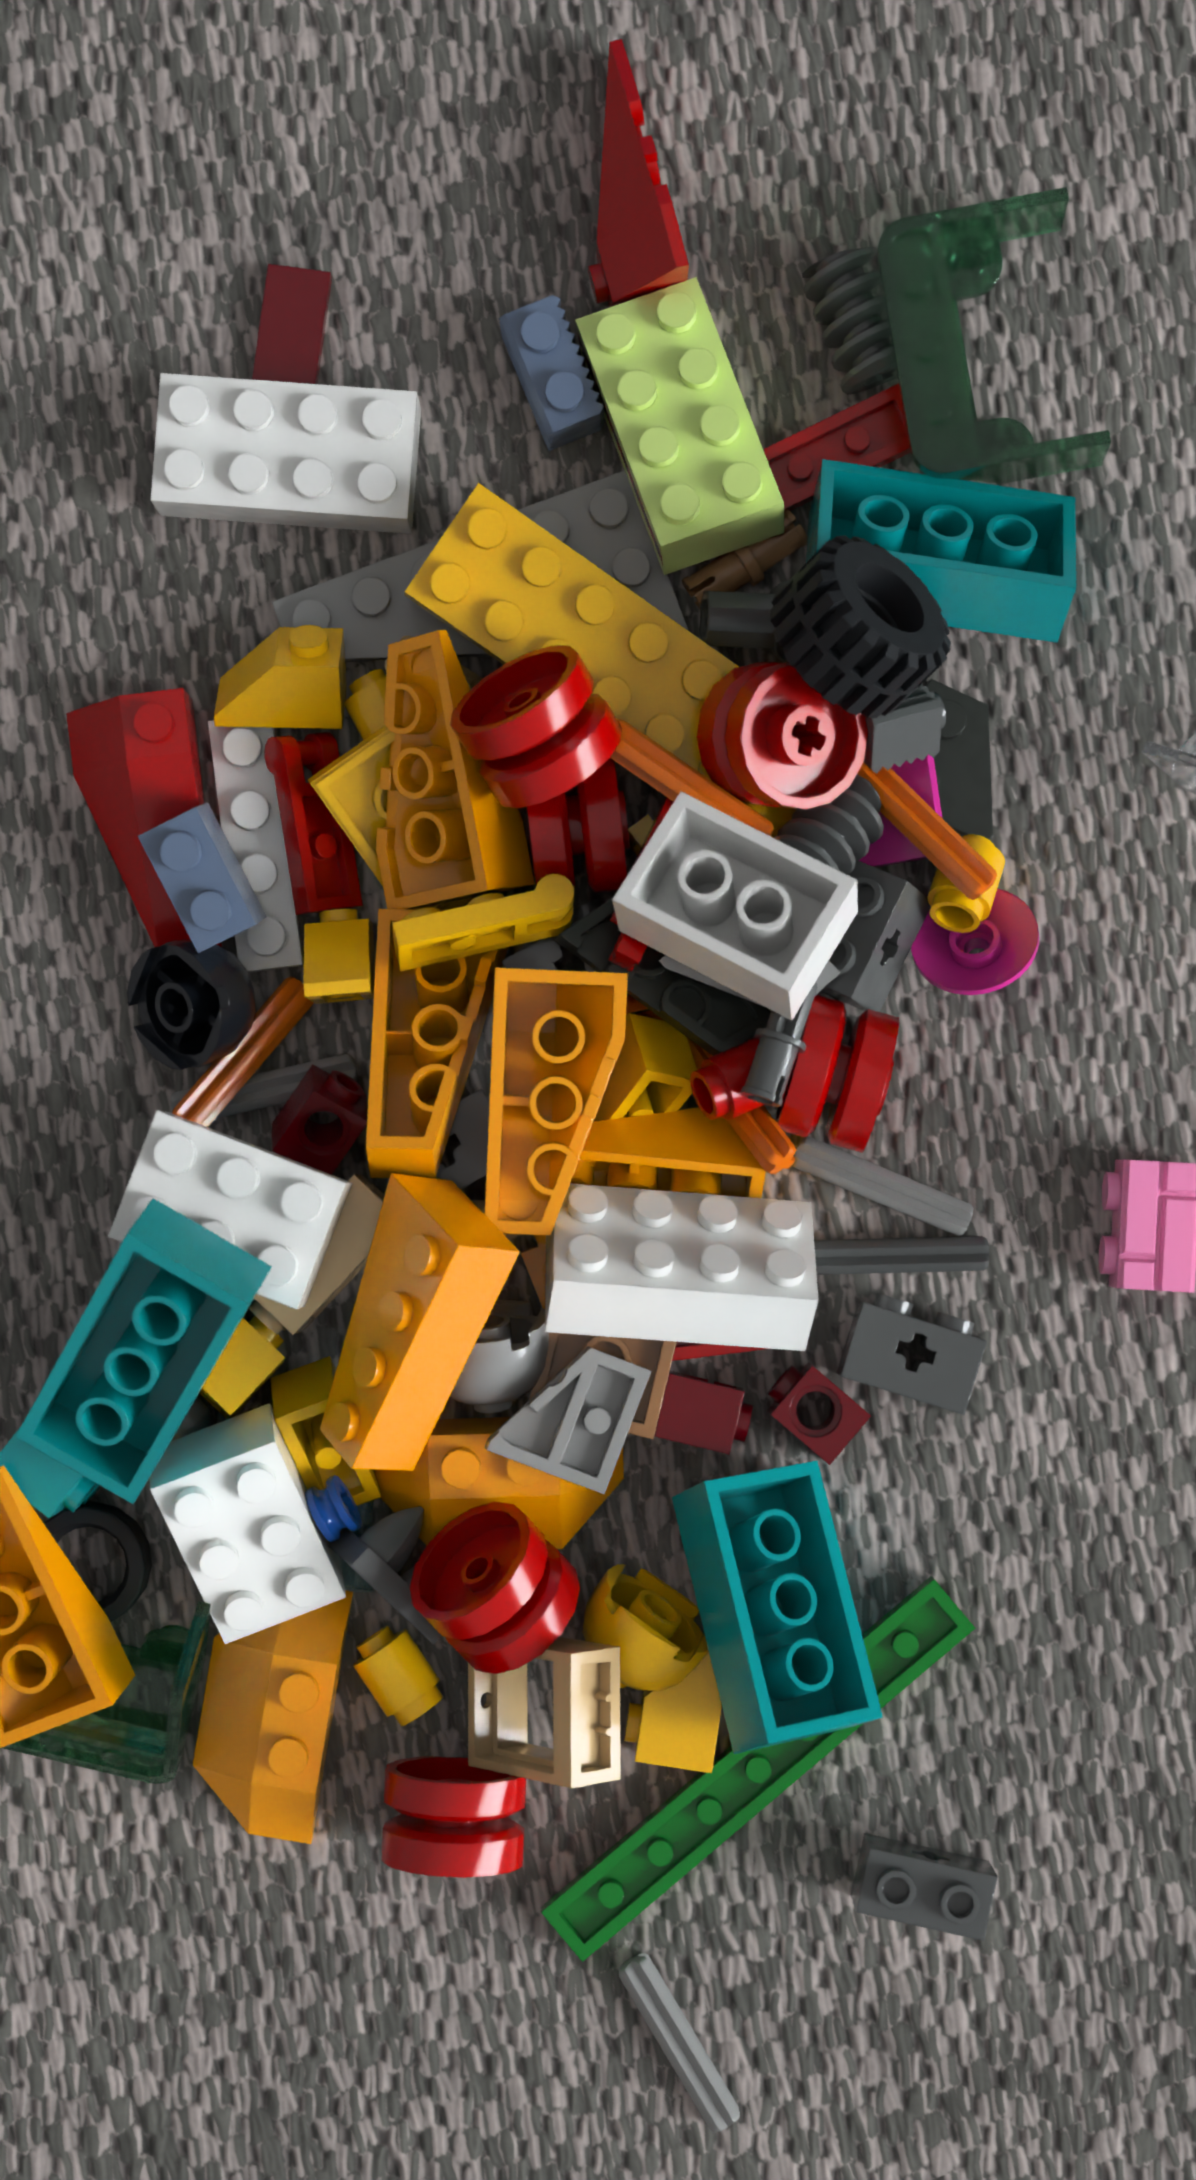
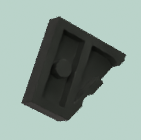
M930 678L927 683L929 692L935 691L939 694L946 710V723L941 729L940 751L934 757L942 818L957 833L963 836L976 834L991 841L993 837L988 705Z

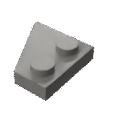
M587 1346L487 1439L484 1448L487 1451L605 1494L651 1370Z

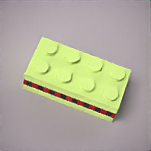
M697 277L575 319L580 352L582 357H585L586 368L590 369V380L594 381L595 391L599 393V403L604 405L605 420L663 574L667 575L783 534V499Z

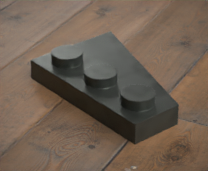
M614 897L560 933L555 939L556 942L597 972L628 973L627 994L712 1056L749 1041L755 1036L756 1029L766 1028L771 1014L768 1008L665 969L658 962L665 954L647 946L638 965L635 964L632 972L608 961L621 933L618 925L610 922L614 912L612 901Z

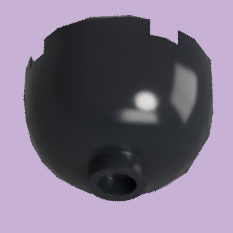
M191 939L170 941L142 953L131 970L127 997L128 1006L138 1004V1012L142 1021L141 1025L134 1026L138 1039L154 1059L171 1069L199 1068L225 1057L238 1048L252 1027L256 1005L254 987L247 970L233 953L217 944L198 953Z

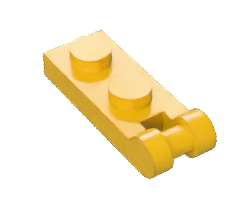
M549 874L537 883L533 891L506 897L500 893H489L472 899L467 906L445 911L429 907L407 914L403 920L392 922L394 949L400 972L558 936L571 927L573 922L574 887L571 881L559 874Z

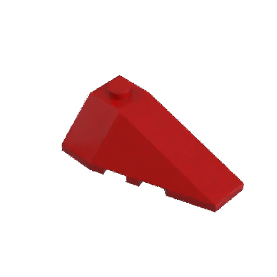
M622 39L609 42L597 227L598 263L588 266L590 283L596 303L608 301L609 307L688 280L689 269L667 184L661 185L657 151L652 135L642 136L640 127L644 126L645 122L641 99Z
M184 688L119 695L66 713L74 778L154 947L174 940L190 939L138 836L205 803L193 699Z

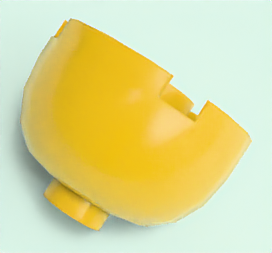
M617 1564L605 1573L586 1604L583 1624L584 1639L589 1642L620 1647V1688L628 1686L636 1690H666L679 1684L709 1652L705 1634H702L699 1626L694 1622L699 1609L691 1600L649 1571L641 1568L634 1578L621 1574L626 1565Z

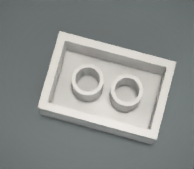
M682 791L675 799L612 899L620 932L791 1021L858 913L856 879Z
M157 1110L108 1237L123 1242L128 1231L152 1198L272 1266L257 1294L294 1309H300L305 1307L353 1183L175 1114Z
M270 1403L170 1442L150 1476V1490L225 1644L346 1598L341 1560L328 1546L331 1542L323 1536L309 1511L305 1498L307 1488L274 1420V1412Z

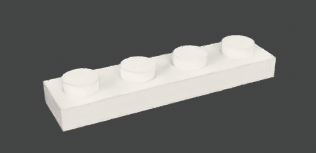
M214 720L208 721L221 828L267 916L258 924L235 935L238 960L246 968L247 973L304 966L299 919L295 913L274 775L268 770L264 758L265 744L270 737H275L274 728L215 727Z

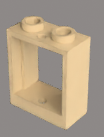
M354 1174L348 1180L353 1184L305 1307L294 1309L258 1294L254 1297L256 1301L249 1307L250 1310L276 1334H279L282 1330H288L292 1335H295L305 1330L365 1267L385 1194L364 1175Z
M558 1637L542 1655L536 1658L553 1661V1749L528 1744L527 1664L515 1670L491 1674L476 1671L468 1663V1766L567 1788L620 1780L619 1646ZM485 1693L487 1699L484 1706H482L481 1697Z

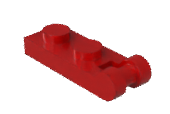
M328 732L308 734L303 741H297L293 736L289 735L270 737L264 749L266 766L275 779L296 915L363 906L354 846L312 785L305 783L303 766L312 771L313 776L340 757L337 742L334 736Z

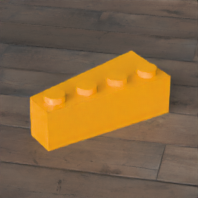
M378 909L366 1152L370 1178H390L391 1173L436 1178L494 995L495 968H502L503 963L501 960L505 959L508 947L400 972L394 949L392 922L403 920L407 914L418 909Z
M390 1174L320 1426V1431L351 1469L414 1470L520 1253L452 1180Z

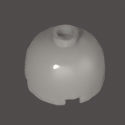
M496 1300L449 1397L461 1403L474 1405V1410L477 1412L497 1413L509 1409L512 1406V1401L525 1396L535 1387L545 1368L549 1346V1332H545V1309L542 1308L538 1316L531 1315V1307L528 1302Z

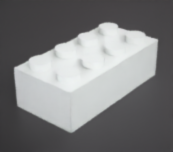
M160 373L150 501L161 516L412 534L421 406L417 391Z
M570 1183L550 1236L546 1235L545 1332L796 1351L806 1350L819 1300L811 1202Z

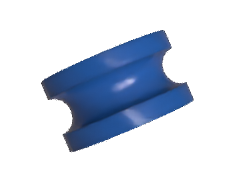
M336 1475L327 1479L326 1488L319 1490L317 1487L312 1486L305 1491L309 1511L317 1527L329 1542L338 1540L341 1536L340 1531L343 1528L355 1531L362 1526L361 1517L351 1493L344 1482Z

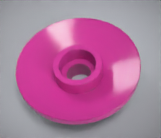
M997 888L988 918L980 922L979 927L972 932H954L939 926L931 918L929 910L911 946V952L920 974L937 988L960 995L985 994L1011 984L1029 968L1038 951L1039 929L1033 912L1024 901L1012 893ZM974 948H981L985 950L980 953L969 954V952Z

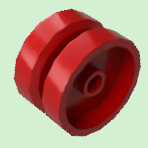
M552 645L528 652L507 662L478 682L463 696L452 712L450 726L467 753L473 759L481 760L480 774L494 797L503 807L523 808L543 803L567 792L600 768L611 757L621 741V725L608 703L600 695L592 694L594 680L578 652L570 646Z
M757 662L734 668L714 684L701 707L696 736L701 763L714 783L746 804L810 809L831 803L851 786L864 762L868 738L865 716L861 713L856 716L846 712L838 704L833 705L824 699L813 687L811 688L801 678L802 676L789 662Z
M609 758L591 776L577 784L578 794L565 795V793H562L543 803L527 806L536 885L543 877L549 874H559L569 879L575 889L572 856L585 855L588 885L596 894L617 892L626 879L625 849H630L625 798L624 791L618 790L614 760Z
M816 995L800 1038L807 1047L804 1053H797L792 1068V1077L788 1080L787 1094L782 1098V1106L777 1107L775 1121L784 1132L807 1137L816 1129L825 1102L831 1103L826 1127L829 1144L863 1153L876 1117L882 1110L894 1066L893 1055L899 1030V1017L867 1009L857 1017L848 1044H842L847 1015L843 1002Z
M491 1502L473 1507L450 1521L426 1546L415 1564L409 1587L412 1606L446 1638V1641L476 1671L491 1674L518 1669L542 1655L566 1628L576 1610L580 1591L576 1569L545 1539L544 1534L514 1504Z
M420 1756L399 1759L388 1763L385 1769L384 1803L401 1814L384 1823L381 1861L390 1868L436 1877L494 1876L510 1873L523 1866L524 1827L508 1818V1816L525 1808L526 1778L468 1766V1758Z

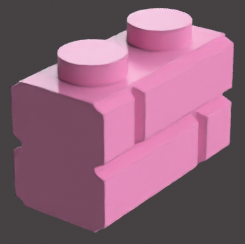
M1115 1160V1172H1105L1102 1183L1103 1210L1113 1211L1111 1236H1102L1100 1239L1098 1256L1100 1274H1109V1287L1194 1293L1196 1272V1163Z

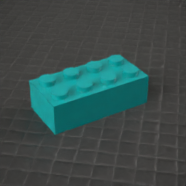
M822 459L809 513L806 562L828 540H833L836 536L845 535L850 539L853 536L864 538L872 545L877 544L894 557L899 558L921 579L942 610L941 615L946 620L948 627L1058 642L1076 590L1075 497Z
M152 1198L126 1234L19 1429L16 1438L134 1504L272 1266Z
M818 1460L703 1481L671 1497L733 1753L738 1754L847 1729L883 1718Z

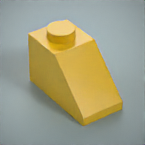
M302 625L299 627H279L220 677L214 711L215 727L342 729L347 688L344 629Z
M336 909L319 912L320 923L304 924V997L315 1004L374 999L376 954L373 923L369 918L358 919L357 909Z
M628 1013L626 1016L625 1041L594 1121L679 1111L692 1094L690 1075L693 1071L697 1070L687 1037L664 1020Z
M256 1316L249 1322L242 1318L199 1394L226 1419L235 1417L283 1364L285 1357L277 1348L284 1340Z
M328 1356L270 1378L274 1420L306 1488L309 1489L315 1486L322 1490L327 1487V1479L336 1475L348 1488L356 1506L380 1498V1488L374 1470L351 1469L320 1431L336 1372L331 1357Z
M709 1652L699 1665L679 1684L663 1691L644 1690L642 1704L629 1703L624 1741L636 1743L635 1762L712 1773L722 1704Z

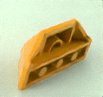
M510 1417L438 1419L413 1471L374 1470L380 1488V1498L394 1512L419 1506L424 1509L423 1524L419 1538L426 1545L450 1521L469 1509L491 1502L514 1504L537 1526L548 1542L556 1549H563L624 1479L623 1447L606 1492L602 1494L487 1451L484 1448L487 1439Z
M345 1589L346 1598L227 1644L224 1643L220 1633L214 1636L192 1765L248 1834L312 1844L354 1590Z

